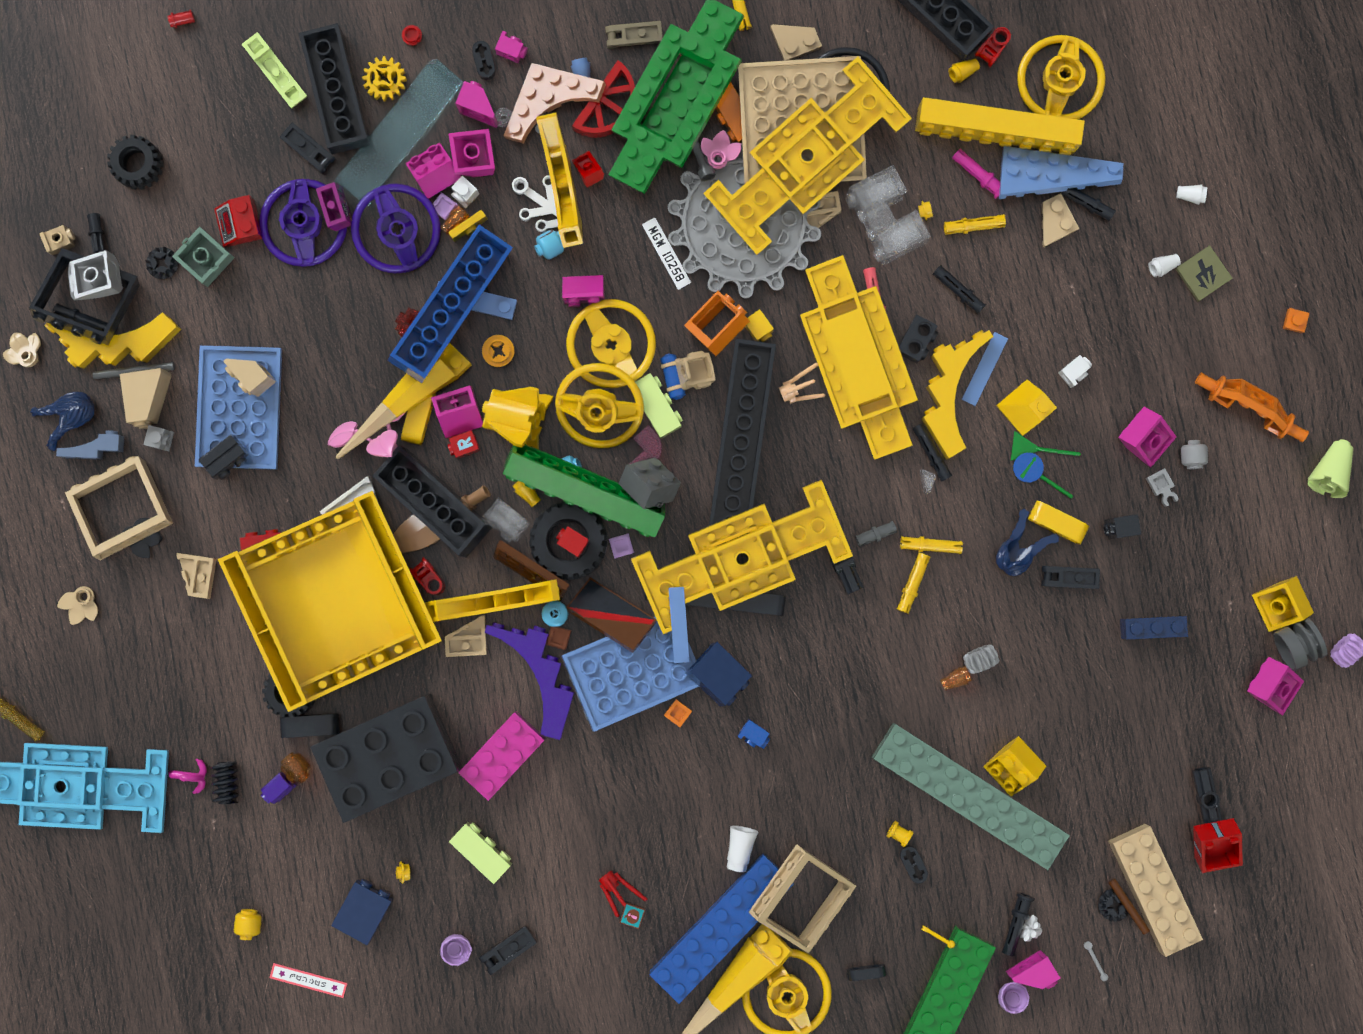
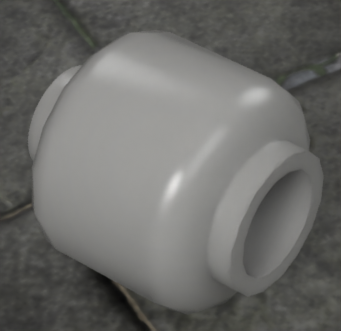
M1189 440L1187 445L1181 447L1182 465L1187 466V469H1203V465L1208 463V447L1205 444H1200V440Z

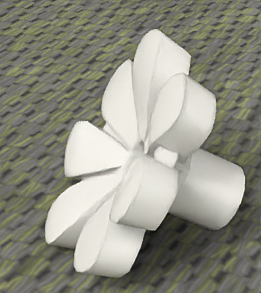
M1031 915V917L1029 916L1025 920L1020 938H1024V941L1029 942L1032 938H1037L1041 935L1042 929L1040 928V923L1037 922L1036 916Z

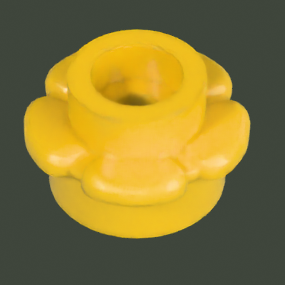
M921 201V205L918 206L920 218L924 217L927 220V218L933 217L930 201Z

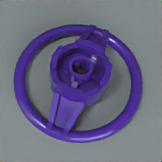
M311 179L288 181L273 190L265 200L259 219L262 239L267 249L284 263L301 267L313 266L329 259L342 245L347 227L338 231L335 241L325 252L315 256V237L320 234L322 216L318 208L311 203L309 187L317 189L325 186L324 183ZM288 190H290L289 202L280 211L279 222L284 232L292 239L297 258L288 256L275 246L270 238L267 227L270 208L275 200ZM300 216H303V218L305 219V221L302 224H299L298 222L296 223V220H299Z
M387 184L371 190L357 204L352 216L351 235L358 253L368 264L384 272L406 273L419 268L431 258L440 239V220L434 205L422 192L408 185ZM390 192H402L415 197L425 206L430 215L432 238L428 248L419 258H417L414 243L418 231L417 221L410 212L399 207ZM374 198L379 213L376 225L377 236L388 248H393L402 265H389L378 261L369 254L361 241L359 233L360 218L365 207ZM394 223H397V225L401 224L402 226L398 235L391 230L394 227Z

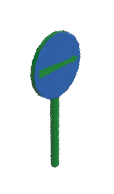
M1023 453L1015 459L1013 471L1019 480L1033 482L1041 478L1067 497L1073 498L1072 494L1042 475L1044 465L1038 455Z

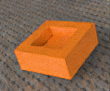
M1289 308L1286 313L1283 329L1305 333L1309 313Z
M675 699L664 716L678 727H681L692 710Z

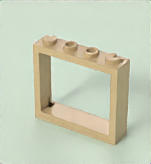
M139 456L129 457L123 464L112 466L107 469V472L101 475H94L89 478V481L71 487V490L65 492L91 554L98 560H102L173 524L145 460ZM137 469L158 515L98 545L78 499Z
M796 845L754 903L749 913L757 921L809 953L824 931L827 930L836 914L839 913L848 897L851 896L856 885L811 853ZM810 861L837 879L838 883L798 937L768 917L806 863Z

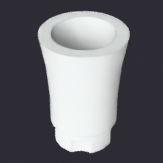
M730 826V842L727 856L728 869L746 872L758 831L743 826Z

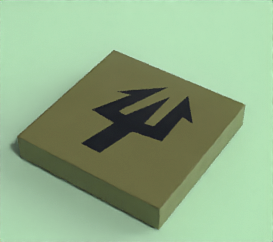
M1210 245L1175 268L1198 302L1233 279Z

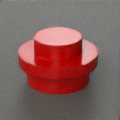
M409 25L403 29L402 39L407 45H417L422 39V32L417 26Z

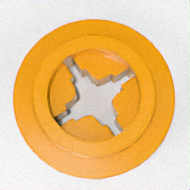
M503 335L489 337L482 347L483 358L489 365L494 367L506 366L512 361L515 353L513 343ZM503 345L502 351L505 357L497 355V357L493 358L495 351L491 346L499 348Z

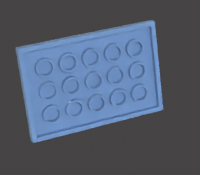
M200 345L195 467H204L198 459L232 434L249 453L246 457L247 461L240 467L234 466L233 468L278 469L282 348ZM225 359L256 361L263 365L277 382L259 397L253 394L249 395L239 387L238 383L240 381L234 377L232 378L225 370L227 365L223 361Z
M657 621L634 653L609 637H605L562 655L592 731H597L699 687L685 673L696 661L689 642V662L674 663L672 631L663 634Z

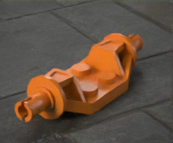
M1202 372L1196 378V385L1210 391L1209 401L1215 400L1224 407L1229 408L1237 400L1244 408L1250 407L1259 416L1266 418L1264 429L1276 434L1278 439H1282L1286 434L1300 442H1304L1307 438L1309 431L1293 423L1295 415L1293 413L1287 415L1278 398L1243 379L1226 380L1224 375L1216 381Z

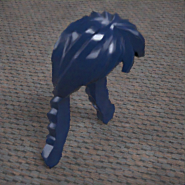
M83 392L67 393L50 405L41 408L33 407L30 411L33 417L53 414L60 416L59 425L50 435L46 445L51 451L56 450L57 441L66 432L89 422L95 412L91 397Z
M1025 508L1020 510L1016 528L1012 531L1009 539L1001 545L996 555L998 567L1010 576L1023 574L1030 567L1033 557L1045 548L1047 544L1059 541L1057 534H1051L1041 538L1028 548L1019 549L1018 541L1023 535L1026 518L1029 515V511Z

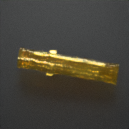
M0 698L1 718L9 720L37 742L43 736L44 731L16 711L15 706L7 704Z

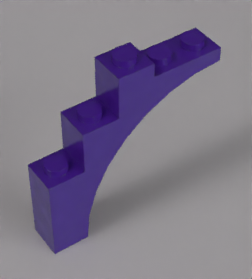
M493 622L492 626L487 625L485 633L499 638L513 647L526 660L535 674L543 700V722L540 735L561 740L575 692L571 691L570 686L563 684L556 687L562 663L558 662L559 658L551 655L543 658L549 636L548 633H545L546 629L534 626L533 629L528 628L527 635H523V630L512 628V631L505 630V625Z

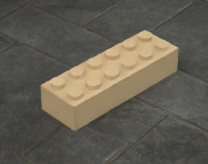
M1143 824L1108 840L1159 952L1167 957L1203 940L1151 826Z

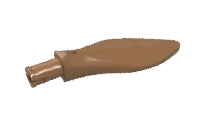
M481 486L472 494L464 495L461 498L470 507L475 509L478 503L490 497L491 494L486 486ZM415 515L404 521L393 534L401 553L421 550L440 540Z

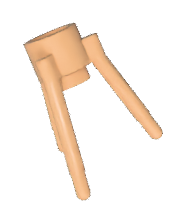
M814 363L792 379L783 382V386L779 387L784 402L789 401L791 404L796 401L825 397L824 393L795 397L799 395L797 390L815 383V380L812 379L797 386L794 382L816 368L818 363Z

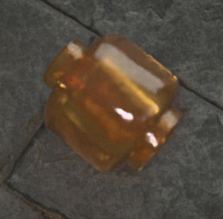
M292 752L281 761L280 771L285 774L289 782L296 783L299 781L303 783L310 777L308 773L311 770V765L302 754H294Z

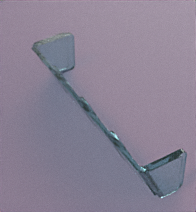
M432 59L429 61L381 123L369 136L371 145L360 147L336 177L335 182L359 201L371 190L382 186L457 90L462 88L463 81L439 60Z

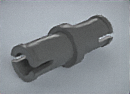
M890 521L887 524L877 528L876 526L871 527V530L855 535V540L860 548L874 541L879 542L881 538L897 533L894 522Z

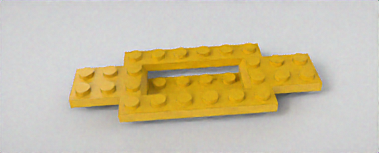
M843 255L805 269L818 308L803 313L800 316L841 429L861 422L874 460L913 446L900 407L916 402L918 398L877 286L857 293Z

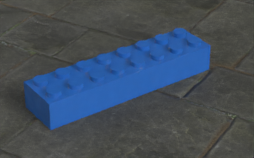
M478 225L387 361L420 383H423L513 247L481 225Z
M764 853L753 862L746 872L730 886L650 970L649 975L678 1004L758 922L749 911L779 870Z

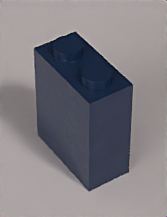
M718 642L712 643L685 672L720 707L726 706V704L728 706L731 705L737 698L735 694L739 690L743 691L750 682L748 680L752 676Z
M362 879L361 881H355L331 926L368 945L388 911L393 898L390 897L391 894L386 890H377L372 887L373 884Z

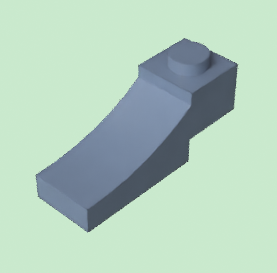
M106 430L105 434H98L97 439L87 444L71 448H57L56 456L61 458L103 460V452H124V436L118 435V431Z

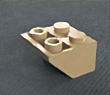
M225 359L223 361L227 365L225 367L227 373L232 378L234 377L236 380H239V387L249 395L253 394L259 397L277 382L267 369L256 361Z

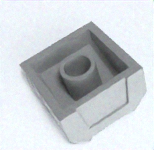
M105 250L69 262L68 279L70 294L73 300L94 299L121 292L123 287L119 269L120 265L115 255Z

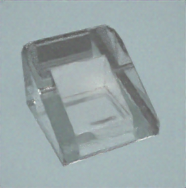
M921 469L920 477L924 494H929L932 490L936 474Z

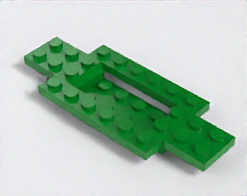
M706 0L689 32L670 24L611 129L613 133L627 139V142L608 174L610 177L645 195L663 161H669L680 168L683 167L742 62L740 58L725 51L744 18L742 13L716 0ZM680 53L681 57L679 58L676 66L674 67L667 82L661 90L644 123L640 124L648 108L650 107L653 99L655 98L658 90L664 82L667 74L673 66L676 58Z

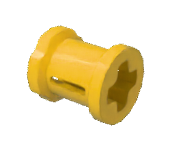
M895 821L888 830L886 837H892L900 842L902 847H905L911 839L913 831L904 829Z

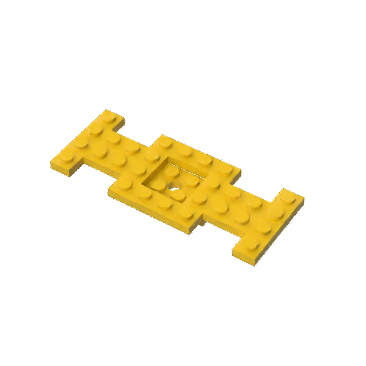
M858 56L842 70L855 87L826 112L810 98L749 152L762 169L732 195L718 180L703 193L756 255L772 243L771 239L759 226L789 199L802 214L806 213L865 160L852 144L875 123L883 118L896 133L912 119ZM804 150L812 151L813 159L811 161H804L801 154Z
M822 480L802 487L810 507L774 522L771 521L765 504H761L689 534L688 537L696 554L658 569L651 551L631 558L662 633L665 634L672 631L669 588L684 587L685 603L712 593L721 611L796 580L788 562L796 557L823 546H827L834 564L852 557V552ZM740 553H745L748 556V561L745 564H740L736 560Z

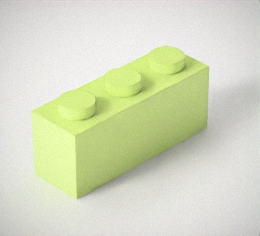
M650 373L636 381L635 383L643 397L644 412L659 438L662 439L681 428L680 422L683 420L678 411L673 412L670 407L672 401L668 394L665 393L663 395L660 387H662V384L658 377H653Z
M467 822L449 842L494 884L512 865L510 862L511 858L503 850L499 852L495 848L496 843L487 836L485 838L480 834L481 829L472 822L470 824Z

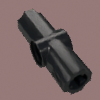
M853 557L835 564L832 558L830 559L847 594L864 588L855 569L856 564Z
M1202 767L1193 770L1192 774L1197 792L1196 801L1200 806L1203 823L1222 821L1219 808L1220 798L1216 794L1211 768ZM1211 794L1212 799L1210 803L1205 804V796Z

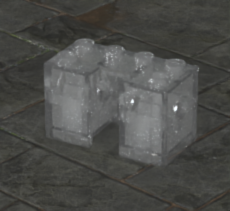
M894 165L850 186L847 198H845L849 208H853L860 222L864 223L867 229V236L875 249L873 252L875 259L878 263L881 262L883 266L926 245L931 238L917 210L895 220L889 207L902 201V195L907 193V190Z

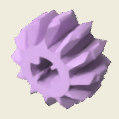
M1356 634L1343 636L1330 652L1331 657L1334 659L1333 661L1345 668L1354 665L1363 656V640Z

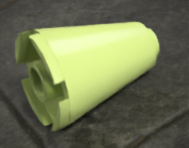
M1343 439L1333 442L1308 478V486L1312 490L1322 495L1325 492L1331 493L1332 498H1344L1347 496L1353 457V447L1350 442Z

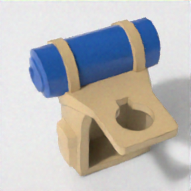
M703 351L691 352L684 358H677L674 354H665V356L660 358L661 369L664 373L670 399H681L686 395L685 390L692 387L695 389L711 386V383L716 380L709 353H704Z

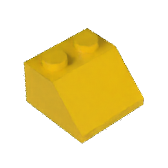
M1297 576L1278 582L1252 595L1269 632L1303 621L1314 613Z

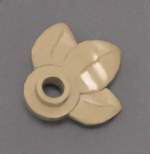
M13 333L9 342L11 348L3 352L4 359L12 365L20 364L23 367L36 365L38 362L37 351L41 345L39 336L33 333L27 338L21 333Z
M86 586L77 588L75 592L65 593L57 605L60 609L69 610L71 625L82 622L85 617L94 621L98 614V607L94 602V592ZM83 593H86L88 596L86 600L82 599Z

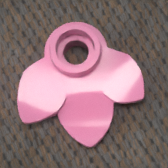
M722 130L713 140L703 138L701 150L708 157L710 166L714 169H722L728 161L735 160L739 156L741 143L730 144L727 133ZM716 157H720L721 162L717 163L714 161V159Z

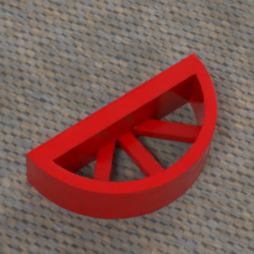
M619 60L604 79L606 86L600 102L589 101L573 123L572 129L576 133L595 138L613 134L611 129L615 122L604 126L600 105L603 103L620 115L623 109L606 98L607 95L630 92L631 95L635 88L630 72ZM621 75L628 83V85L614 87ZM596 113L598 128L586 127Z

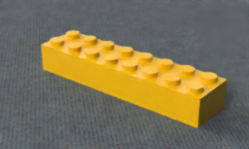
M923 97L918 107L915 131L925 136L939 134V137L946 139L953 136L959 137L961 141H971V139L979 140V143L982 144L994 142L999 143L1002 147L1015 145L1021 149L1031 150V148H1036L1042 152L1050 153L1051 151H1057L1059 154L1071 155L1082 144L1085 121Z

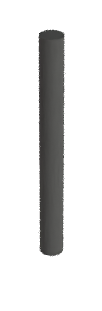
M174 362L93 371L92 375L95 380L120 377V374L157 368L170 371L175 370Z

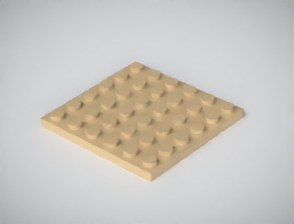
M857 56L741 63L739 65L745 183L762 169L749 152L804 103L812 98L826 112L855 87L842 70ZM865 134L852 144L865 160L841 182L867 180ZM804 150L801 157L804 161H811L813 153L810 150Z

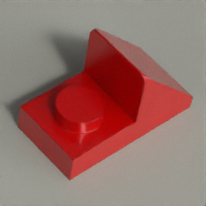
M590 151L572 160L586 187L604 178L601 167Z

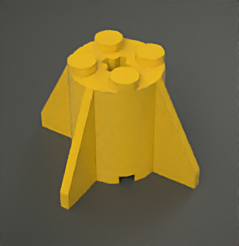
M534 387L508 391L493 389L489 401H485L483 404L482 412L485 413V418L482 426L485 429L496 431L514 446L522 448L524 444L539 449V434L542 429L539 424L541 420L544 421L545 411L552 402L553 396L539 394V389Z

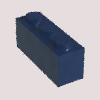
M1187 616L1120 619L1121 639L1188 637Z

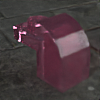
M648 425L633 438L643 452L630 464L655 457L659 460L661 457V440Z

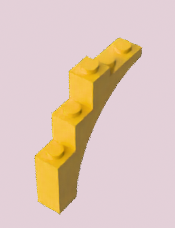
M557 113L538 116L536 120L551 179L558 231L562 246L565 248L583 244L582 220L577 205L576 189L571 175V163Z
M162 312L150 323L136 330L114 335L109 345H105L102 343L96 344L84 336L77 337L65 329L58 330L52 324H45V327L53 334L56 332L60 336L58 340L68 348L64 352L68 356L67 361L75 368L78 366L83 369L97 356L106 365L110 363L116 366L129 353L136 361L148 363L181 330L168 315Z
M983 330L977 332L972 336L973 340L966 343L964 340L954 346L956 348L955 351L951 344L946 347L942 344L933 350L934 354L931 356V359L942 377L940 378L937 375L929 380L930 385L926 389L938 408L936 409L933 406L924 412L926 416L921 419L946 460L966 449L959 434L955 418L956 388L961 373L971 356L982 345L993 338L990 330L985 333Z
M556 579L502 590L425 602L432 621L437 622L560 600Z

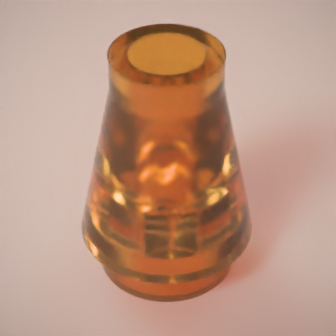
M459 205L456 208L453 207L441 228L449 235V231L467 220L470 215Z
M959 666L940 681L946 691L969 685L968 682L972 681V678L966 666Z

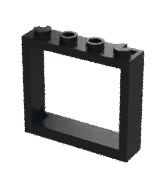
M61 248L29 307L34 320L40 323L52 324L58 330L65 329L77 337L84 336L89 338L96 344L109 345L140 287L138 276L120 270L122 287L126 288L105 330L102 332L44 310L66 267H69V262L85 257Z

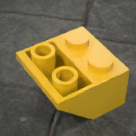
M1018 736L1005 745L983 767L1012 797L1036 781L1046 768V765Z

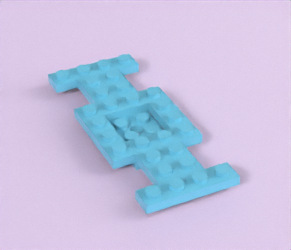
M24 743L23 763L0 762V804L20 805L19 825L103 829L104 809L143 811L141 832L162 833L164 832L169 750L147 749L145 769L107 767L108 747ZM58 781L65 783L66 789L64 792L57 790L56 784Z

